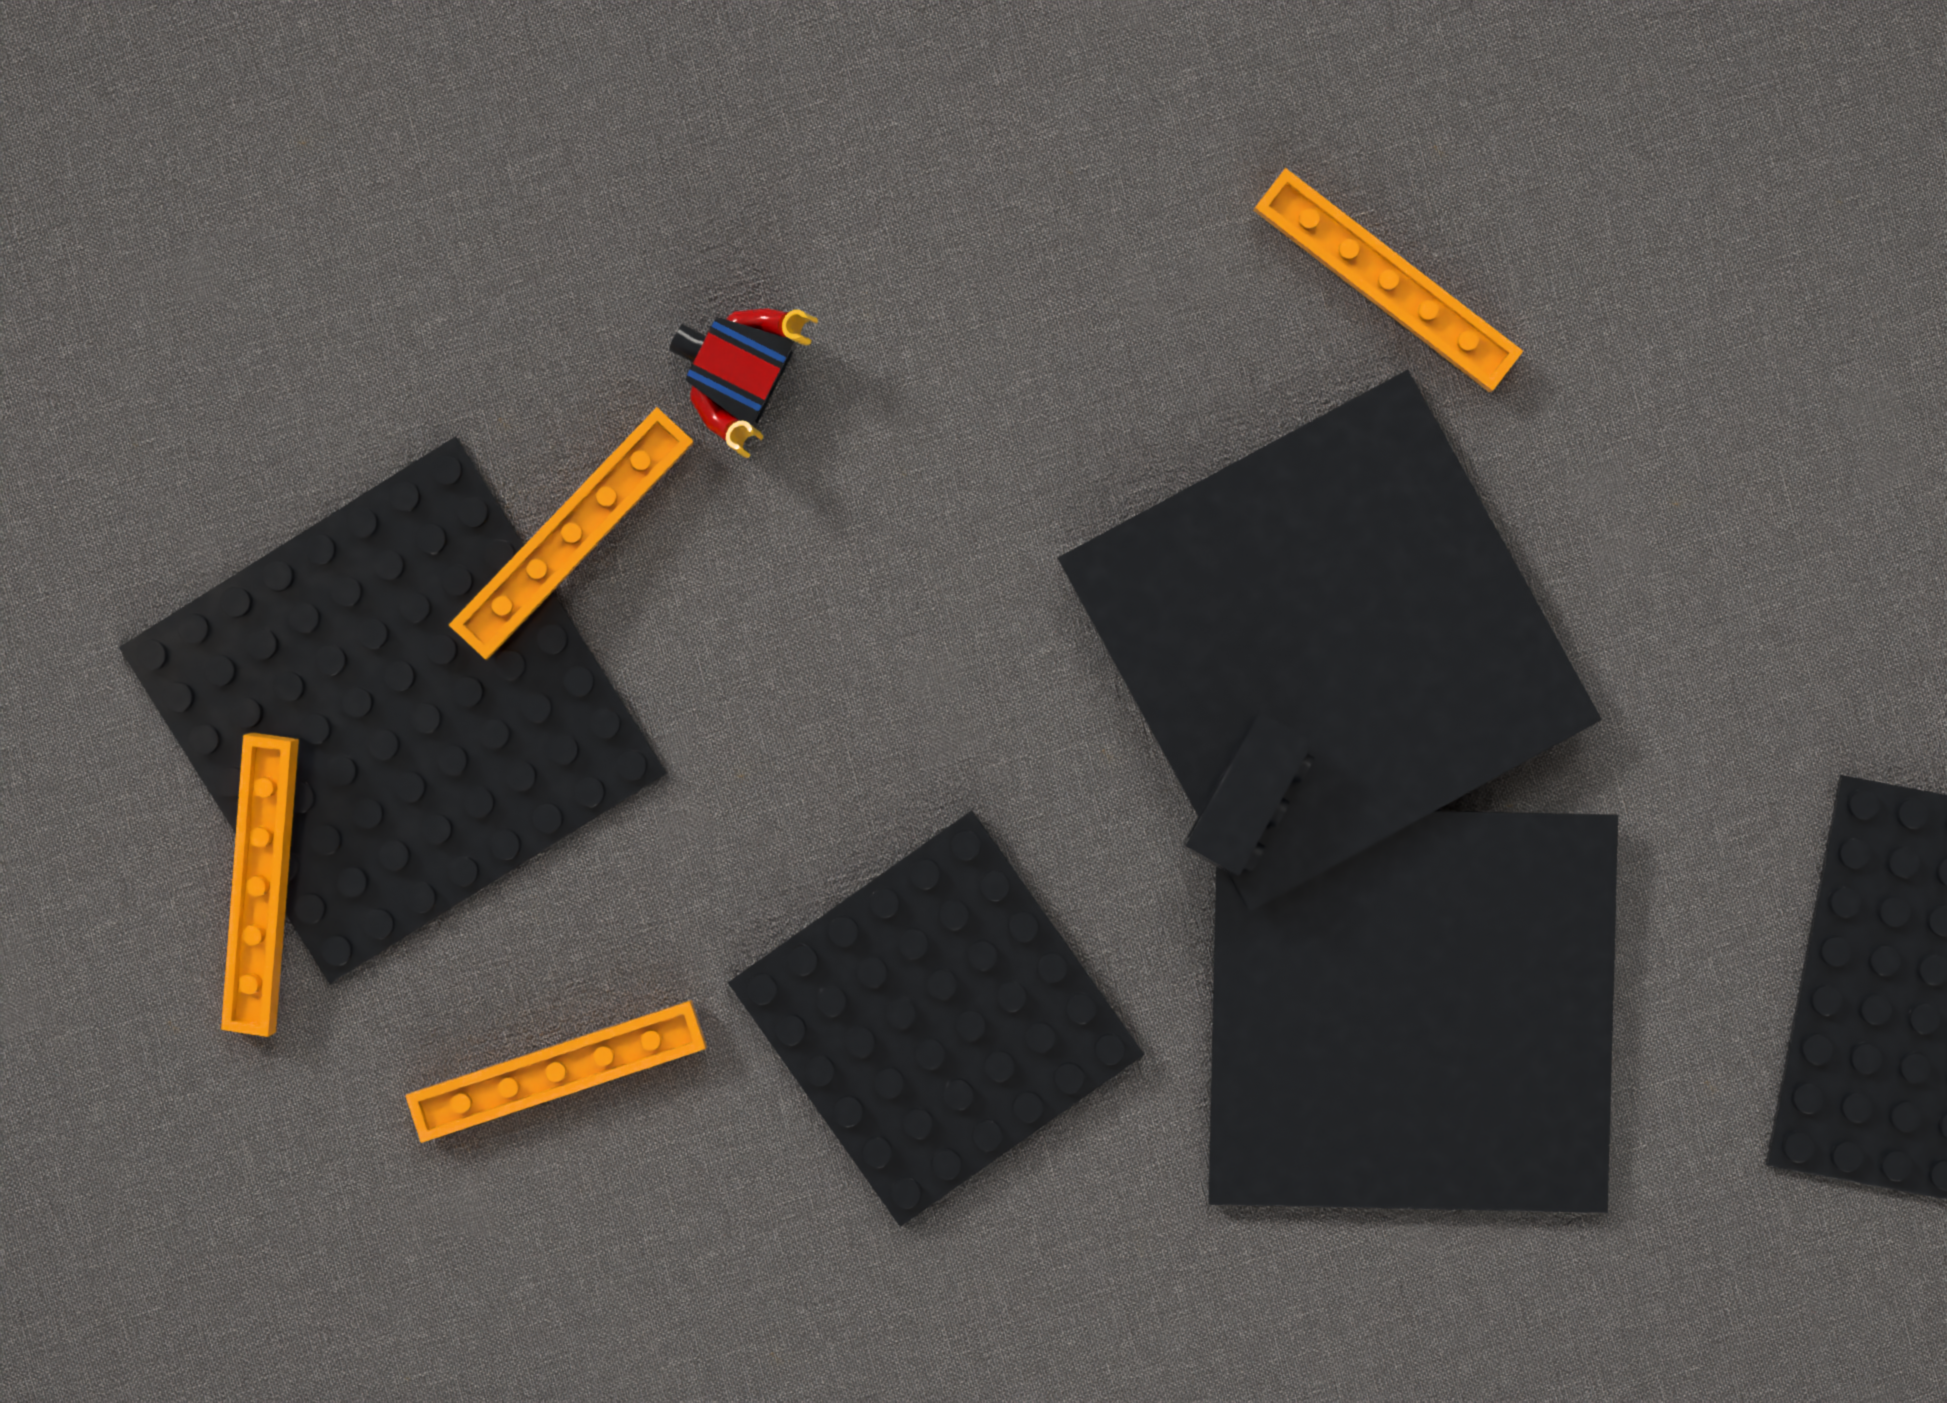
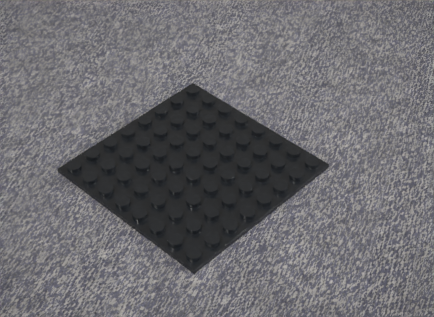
M1408 369L1057 558L1197 816H1199L1255 714L1261 712L1313 741L1308 754L1315 757L1314 761L1300 784L1292 780L1283 798L1290 801V804L1277 827L1274 828L1268 824L1258 841L1265 845V849L1252 872L1243 869L1240 876L1229 874L1249 911L1260 907L1602 720Z
M456 436L119 647L235 834L243 735L259 733L299 739L285 914L329 984L667 774V771L554 591L488 660L484 659L449 626L453 619L524 546L523 541Z
M1840 775L1766 1159L1767 1166L1947 1200V795L1845 775Z
M1434 811L1252 911L1248 910L1229 873L1216 867L1208 1204L1608 1213L1618 815Z

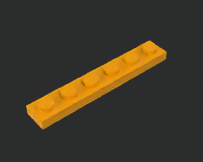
M1287 168L1283 170L1254 208V212L1489 393L1495 389L1522 354V349Z
M656 407L453 619L449 626L484 659L488 660L693 445V440Z
M259 733L243 735L221 1030L265 1037L276 1033L299 739Z
M689 1000L408 1093L405 1097L420 1142L423 1143L707 1048V1044L693 1002Z

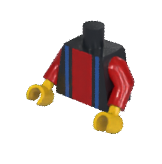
M763 308L734 311L727 319L717 317L707 336L681 324L671 342L669 351L693 362L685 380L692 386L690 401L705 426L725 440L733 450L744 458L751 456L743 448L745 440L750 436H756L761 441L763 439L762 433L756 427L797 348L794 341L805 346L810 345L812 342L811 339L801 335V329L809 321L818 323V319L801 310L784 312Z

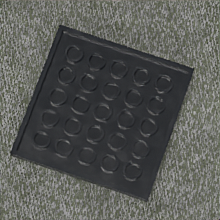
M973 810L963 815L728 982L900 1227L1144 1055V1052Z

